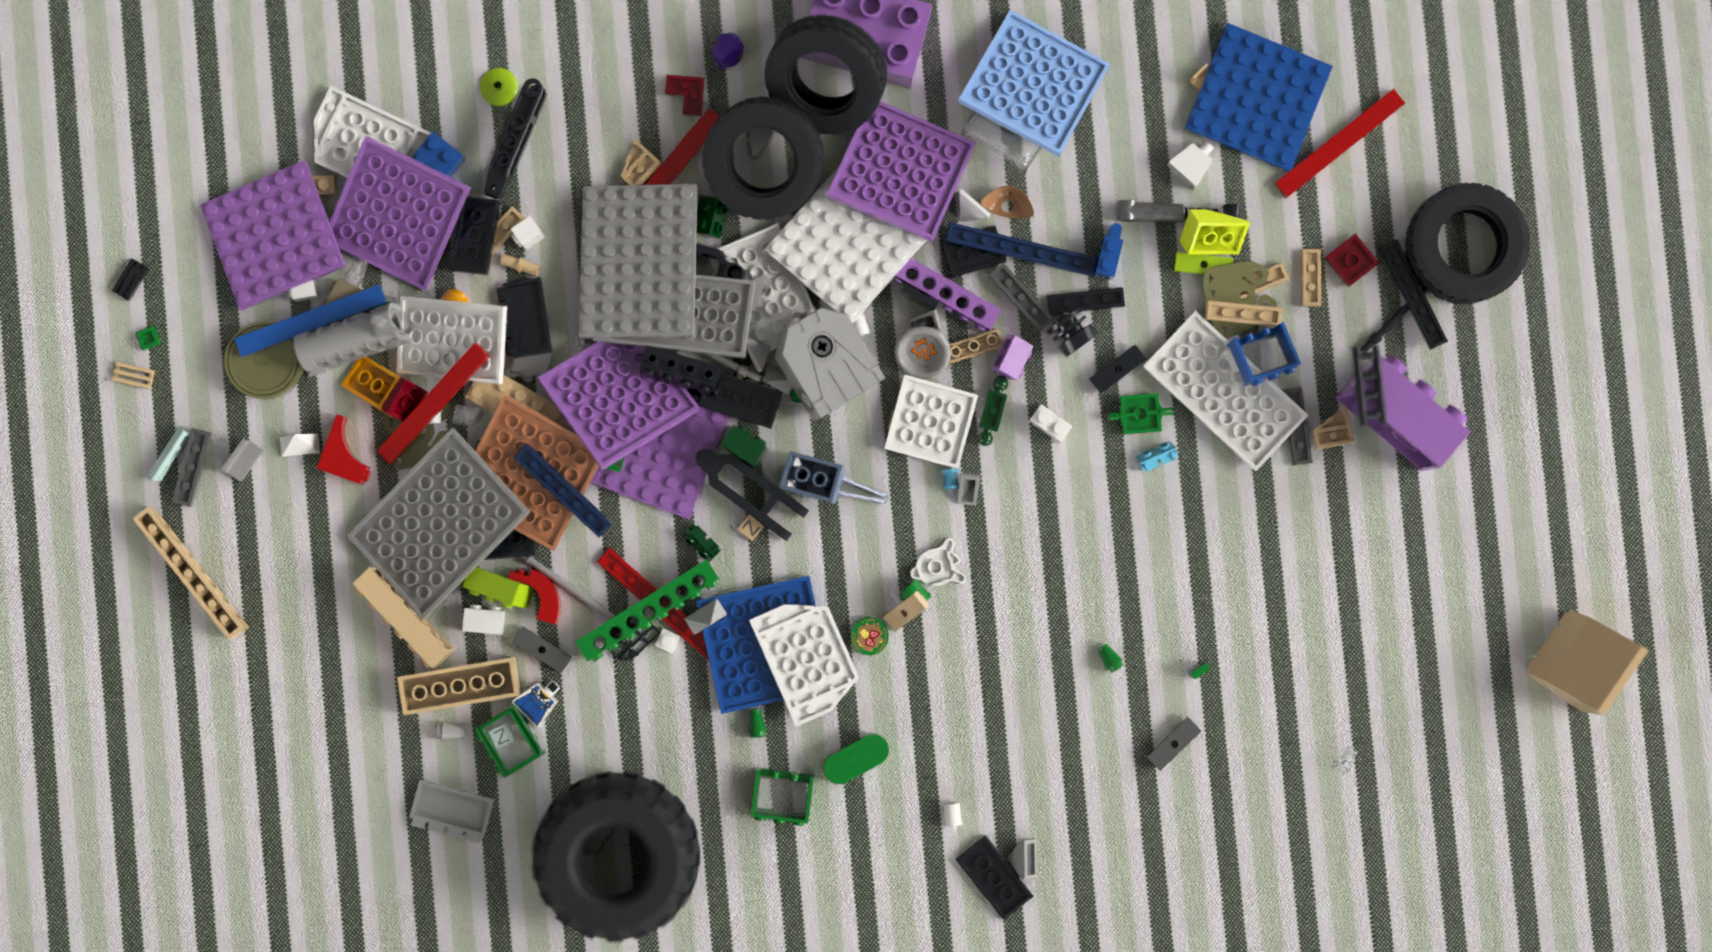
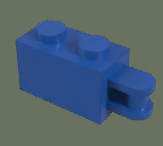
M1114 223L1109 229L1108 236L1105 235L1102 239L1094 273L1095 276L1111 280L1115 277L1124 241L1120 239L1122 226L1118 223Z

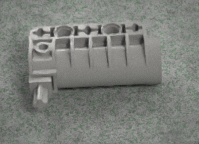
M388 303L373 309L370 313H361L355 318H346L343 322H334L328 327H319L316 331H306L295 335L294 349L301 366L307 372L316 369H331L411 342L409 334L403 330L399 314L402 313L400 304Z

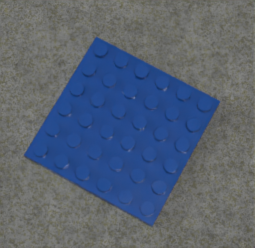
M1227 23L1184 129L1289 172L1292 170L1333 66Z
M805 576L697 600L699 610L717 598L727 613L726 616L703 629L721 714L784 700L749 620L785 604L816 606L810 577Z

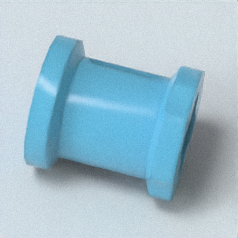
M958 469L942 470L944 474L943 489L959 488L957 482Z

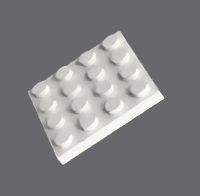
M904 375L884 449L958 469L978 395Z

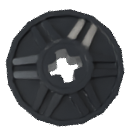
M1080 308L1068 311L1047 330L1049 335L1058 331L1059 334L1053 338V341L1063 338L1064 342L1059 346V349L1065 357H1068L1098 335L1092 324L1084 327L1081 325L1087 318L1085 315L1077 320L1076 316L1082 312Z

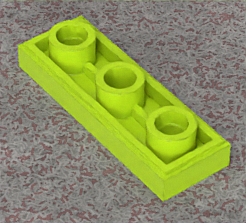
M1176 252L1174 272L1204 275L1206 269L1233 264L1234 258ZM1204 262L1206 264V268H1202L1200 263Z

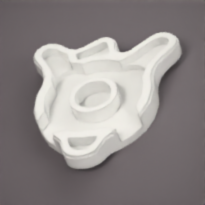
M947 538L940 547L923 552L918 558L915 567L910 571L911 577L930 586H940L947 582L964 584L967 580L966 575L955 569V566L961 562V558L953 551L955 541L952 538Z

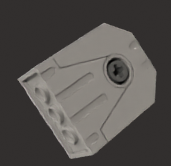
M813 308L800 316L802 320L796 318L784 326L786 329L781 332L775 359L813 421L824 417L885 379L846 314L823 308L816 311Z

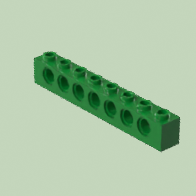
M708 559L578 639L575 643L587 661L592 659L595 662L603 657L602 652L607 649L610 652L620 646L618 642L623 639L627 642L636 636L634 632L639 629L645 631L651 627L653 620L657 618L659 621L669 615V610L673 608L675 611L685 605V600L689 598L694 600L702 595L701 590L706 587L710 590L718 585L717 580L720 578ZM697 575L703 578V584L699 587L693 584V578ZM681 585L687 589L684 597H680L676 593L677 588ZM668 596L670 598V605L668 607H663L660 604L661 597ZM650 606L654 609L652 617L644 615L645 607ZM631 616L635 617L638 621L637 626L634 628L629 627L627 624V620ZM613 627H618L621 630V635L618 638H614L611 635ZM597 637L604 639L605 644L602 648L595 646L594 642Z

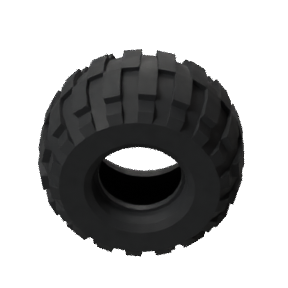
M625 771V773L602 772L570 785L548 807L539 822L540 824L533 839L531 850L533 852V863L531 867L533 879L535 882L537 881L542 901L546 907L549 906L556 914L555 918L567 927L569 925L580 931L579 935L590 939L598 937L607 939L606 942H622L623 939L628 938L637 940L650 935L657 928L667 925L675 918L678 911L685 906L692 894L700 865L698 831L694 820L691 819L685 809L684 803L677 795L674 796L669 792L665 785L655 779L650 780L642 777L639 773ZM610 827L624 828L638 836L643 842L648 856L647 871L641 882L633 889L619 894H609L594 888L585 878L581 868V853L586 841L594 833Z

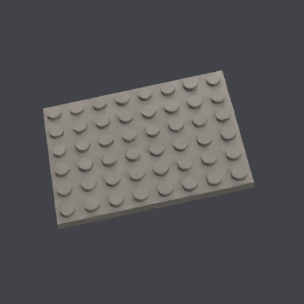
M697 184L583 187L579 338L694 337Z
M451 428L347 536L415 613L424 620L508 536L530 511L454 428Z

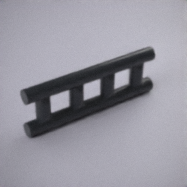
M1371 345V352H1360V346L1352 347L1360 426L1368 425L1367 419L1379 418V424L1387 423L1379 345ZM1373 359L1374 371L1362 372L1361 360ZM1375 379L1376 391L1364 392L1363 380ZM1377 398L1378 410L1366 411L1365 399Z

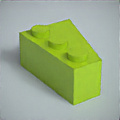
M476 567L465 578L463 588L469 589V594L478 597L480 594L485 595V600L494 603L496 600L501 601V606L510 609L513 606L528 609L535 588L530 585L522 584Z

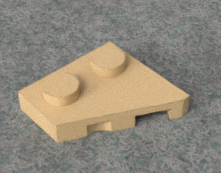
M634 138L621 178L628 185H642L662 163Z
M1347 407L1341 408L1336 414L1312 431L1316 450L1355 442Z

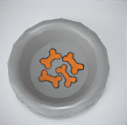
M926 326L912 327L903 332L897 339L894 348L895 359L901 370L909 376L919 379L933 378L941 374L949 365L951 358L950 344L945 336L936 329Z

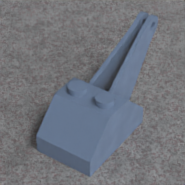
M789 451L779 486L780 489L833 504L836 503L838 494L886 504V501L877 498L839 491L842 482L866 492L888 498L887 494L877 492L844 478L846 467L843 465Z

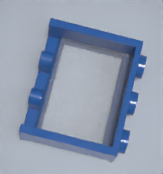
M1284 322L1272 329L1265 328L1255 335L1250 333L1240 340L1234 338L1226 345L1232 352L1245 383L1244 387L1252 385V387L1258 386L1265 379L1269 381L1275 380L1283 373L1290 375L1296 372V368L1301 365Z

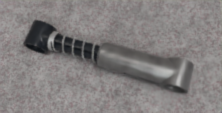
M1119 200L1117 221L1182 223L1184 219H1187L1190 209L1211 210L1241 219L1242 205L1225 204L1220 208L1212 209L1211 207L1203 208L1202 206L1200 208L1195 206L1188 208V206L1184 207L1183 204Z

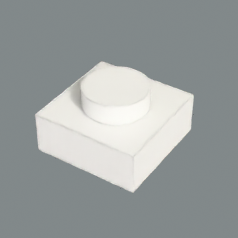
M663 628L655 646L673 654L681 636Z

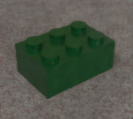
M740 424L738 427L733 425L721 443L725 449L754 468L757 467L768 450L765 446L767 443L757 435L754 438L751 437L750 431Z

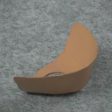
M1013 186L996 188L981 201V206L1002 217L1027 218L1034 216V209L1028 197L1022 190ZM1008 200L1013 203V210L1011 212H1004L1001 205L1004 201Z

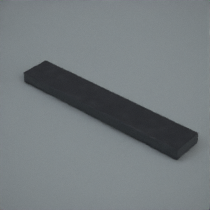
M1398 239L1381 246L1379 250L1429 350L1447 343L1448 340Z

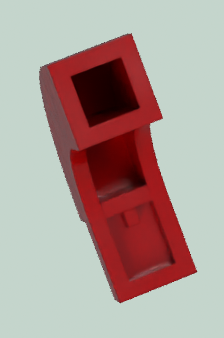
M516 568V572L510 571L508 579L528 584L538 592L541 603L537 619L557 624L561 612V600L559 592L551 579L535 569H531L529 576L527 571Z

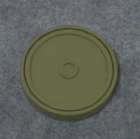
M270 322L252 323L237 331L229 341L224 357L225 370L231 383L243 394L264 400L279 398L290 392L297 385L304 371L294 349V338L241 357L234 338L274 324Z

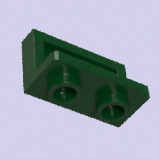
M699 196L697 205V234L720 239L728 208L717 197Z

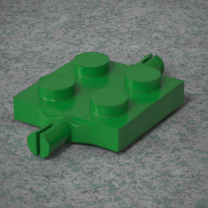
M1158 393L1120 396L1119 412L1108 413V416H1115L1108 417V421L1120 420L1123 435L1161 432L1162 417L1174 415L1173 407L1162 408L1159 403Z

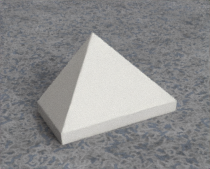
M961 189L958 195L960 222L987 220L991 214Z
M294 434L280 437L282 457L321 453L319 434Z

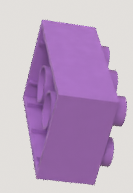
M813 0L809 16L833 15L847 19L863 28L872 36L882 50L886 61L885 66H887V82L911 88L929 24L932 4L918 0ZM811 53L801 57L802 59L851 72L843 61L830 54Z
M1389 354L1384 359L1380 356L1387 423L1379 424V418L1367 419L1368 426L1421 471L1441 468L1471 433L1463 425L1467 421V417L1452 405H1448L1443 409L1433 400L1437 392L1425 381L1419 379L1414 384L1405 377L1403 373L1407 370V367L1397 357ZM1373 359L1363 362L1362 372L1374 371ZM1353 374L1336 394L1335 398L1359 418L1355 374ZM1375 379L1363 380L1364 392L1376 391ZM1377 398L1365 399L1366 411L1378 410Z

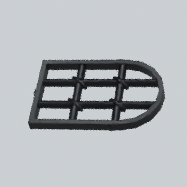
M632 617V618L627 622V624H628L630 627H632V628L636 627V625L633 626L632 623H631V621H632L635 617ZM652 624L645 633L641 634L639 631H636L640 637L632 645H629L625 639L620 641L618 644L623 645L624 643L628 649L619 657L614 653L616 649L611 651V653L618 660H632L639 656V653L661 632ZM654 628L658 633L648 641L645 636ZM621 630L616 631L613 637H619V633L621 632ZM643 640L646 645L636 653L633 647ZM628 652L634 654L631 658L622 659Z

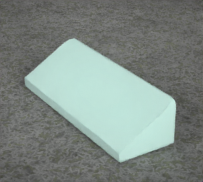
M180 426L177 428L149 472L152 480L162 481L188 440L189 431Z

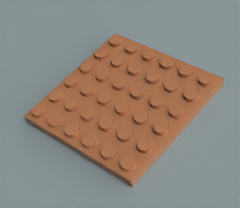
M504 394L475 452L530 511L514 530L555 551L574 514L518 463L514 457L528 443L583 495L599 465L573 430Z

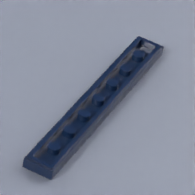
M949 222L945 242L1090 277L1094 276L1098 259L1097 257Z

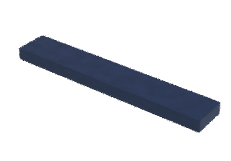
M528 443L514 457L518 463L598 538L613 524Z

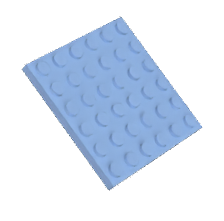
M1010 10L958 102L1059 157L1110 64Z

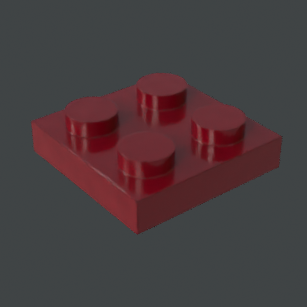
M1356 233L1325 257L1326 261L1347 287H1350L1379 264Z
M401 377L381 410L403 422L425 398L428 391Z

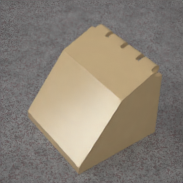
M1570 610L1569 613L1565 612L1559 620L1558 624L1560 626H1555L1548 636L1549 642H1544L1536 654L1538 658L1532 659L1526 668L1528 670L1527 673L1577 710L1604 716L1648 653V650L1594 619Z

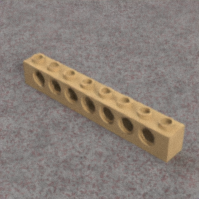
M147 507L133 518L228 640L235 639L249 628L155 507Z

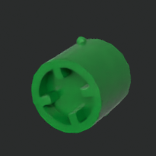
M917 579L898 594L902 601L916 591L926 601L932 597L931 593Z

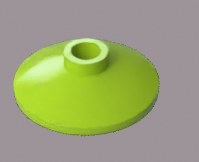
M494 68L486 72L482 77L480 92L489 104L504 106L512 102L516 97L518 82L510 71L503 68ZM501 83V87L496 89L495 84Z

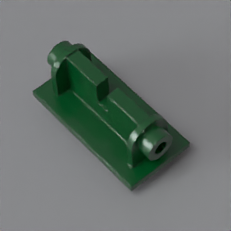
M693 524L682 535L685 541L690 546H694L698 550L699 555L705 560L708 559L709 562L721 551L719 549L720 546L711 538L706 542L703 540L707 534L698 525Z

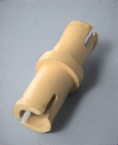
M503 254L500 265L516 269V272H525L536 277L541 269V265L525 261V258L522 257L519 259L507 254Z

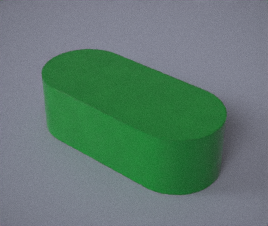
M870 733L832 753L824 763L825 776L834 784H844L880 765L886 760L889 753L886 739L879 734Z

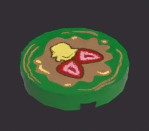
M866 617L854 624L850 638L852 645L858 652L863 655H875L886 647L889 634L887 627L882 621L877 618Z

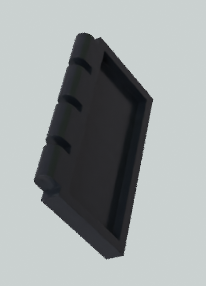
M537 277L503 283V287L497 288L499 303L506 302V304L499 306H507L506 321L508 320V322H506L505 339H511V341L505 342L506 356L513 355L517 359L553 352L542 278Z

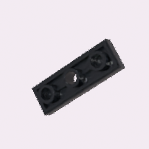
M1135 344L1089 378V380L1101 394L1147 359ZM1115 366L1120 367V373L1115 372Z

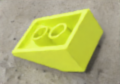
M1190 209L1179 242L1187 254H1239L1250 222L1211 210Z

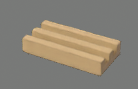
M116 362V369L113 372L114 377L112 376L113 381L151 389L155 374L154 370ZM124 367L150 374L149 377L121 371L120 369ZM119 374L129 377L146 380L148 382L147 384H143L130 380L121 379L118 377Z

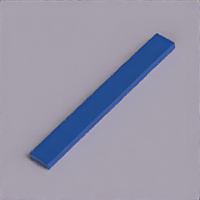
M379 284L234 339L241 357L293 339L297 334L314 331L319 327H325L331 323L384 305L387 301Z

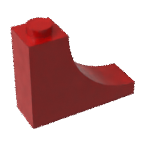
M336 414L317 469L364 485L365 482H368L371 471H369L370 466L359 461L351 452L345 433L348 418Z

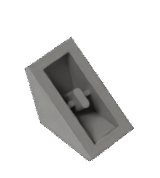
M937 310L907 320L909 329L926 326L941 331Z

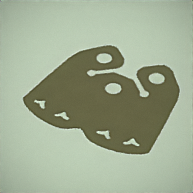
M1252 261L1206 269L1203 278L1206 299L1254 305L1256 300L1254 287L1243 281V277H1247L1249 281L1257 286H1262L1269 276V271L1266 267ZM1256 271L1262 272L1260 279L1254 277ZM1210 274L1214 278L1211 280V282H1209ZM1210 289L1215 291L1214 296H1212ZM1243 291L1249 294L1246 300L1240 297ZM1264 294L1260 296L1256 304L1262 305L1263 302L1267 301L1270 303V306L1276 307L1277 301L1271 296ZM1212 320L1215 329L1224 338H1229L1258 326L1256 324ZM1221 326L1227 327L1225 333L1224 329H1222Z
M448 404L443 408L441 422L446 419L450 412ZM383 412L384 427L391 435L400 426L402 421L393 416L390 417ZM389 419H391L392 421H394V423L392 424V426H390V423H391V422L389 421ZM428 424L426 426L427 432L424 434L420 433L398 457L402 459L401 463L399 464V460L396 459L393 465L398 470L414 467L441 440L447 431H440L434 439L433 445L429 447L428 443L433 438L435 430L434 424Z

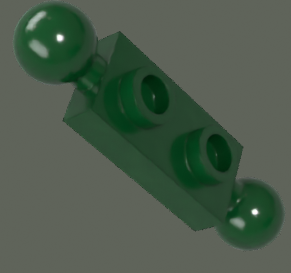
M998 376L994 379L993 386L995 391L989 390L979 424L980 428H984V431L978 435V442L982 446H989L993 442L991 431L998 432L1008 396L1002 393L1008 387V380L1004 376Z

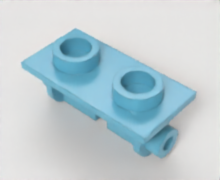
M1164 442L1159 444L1157 448L1141 452L1136 458L1141 463V470L1149 471L1159 467L1158 459L1161 460L1162 464H1166L1175 460L1178 454L1172 442Z

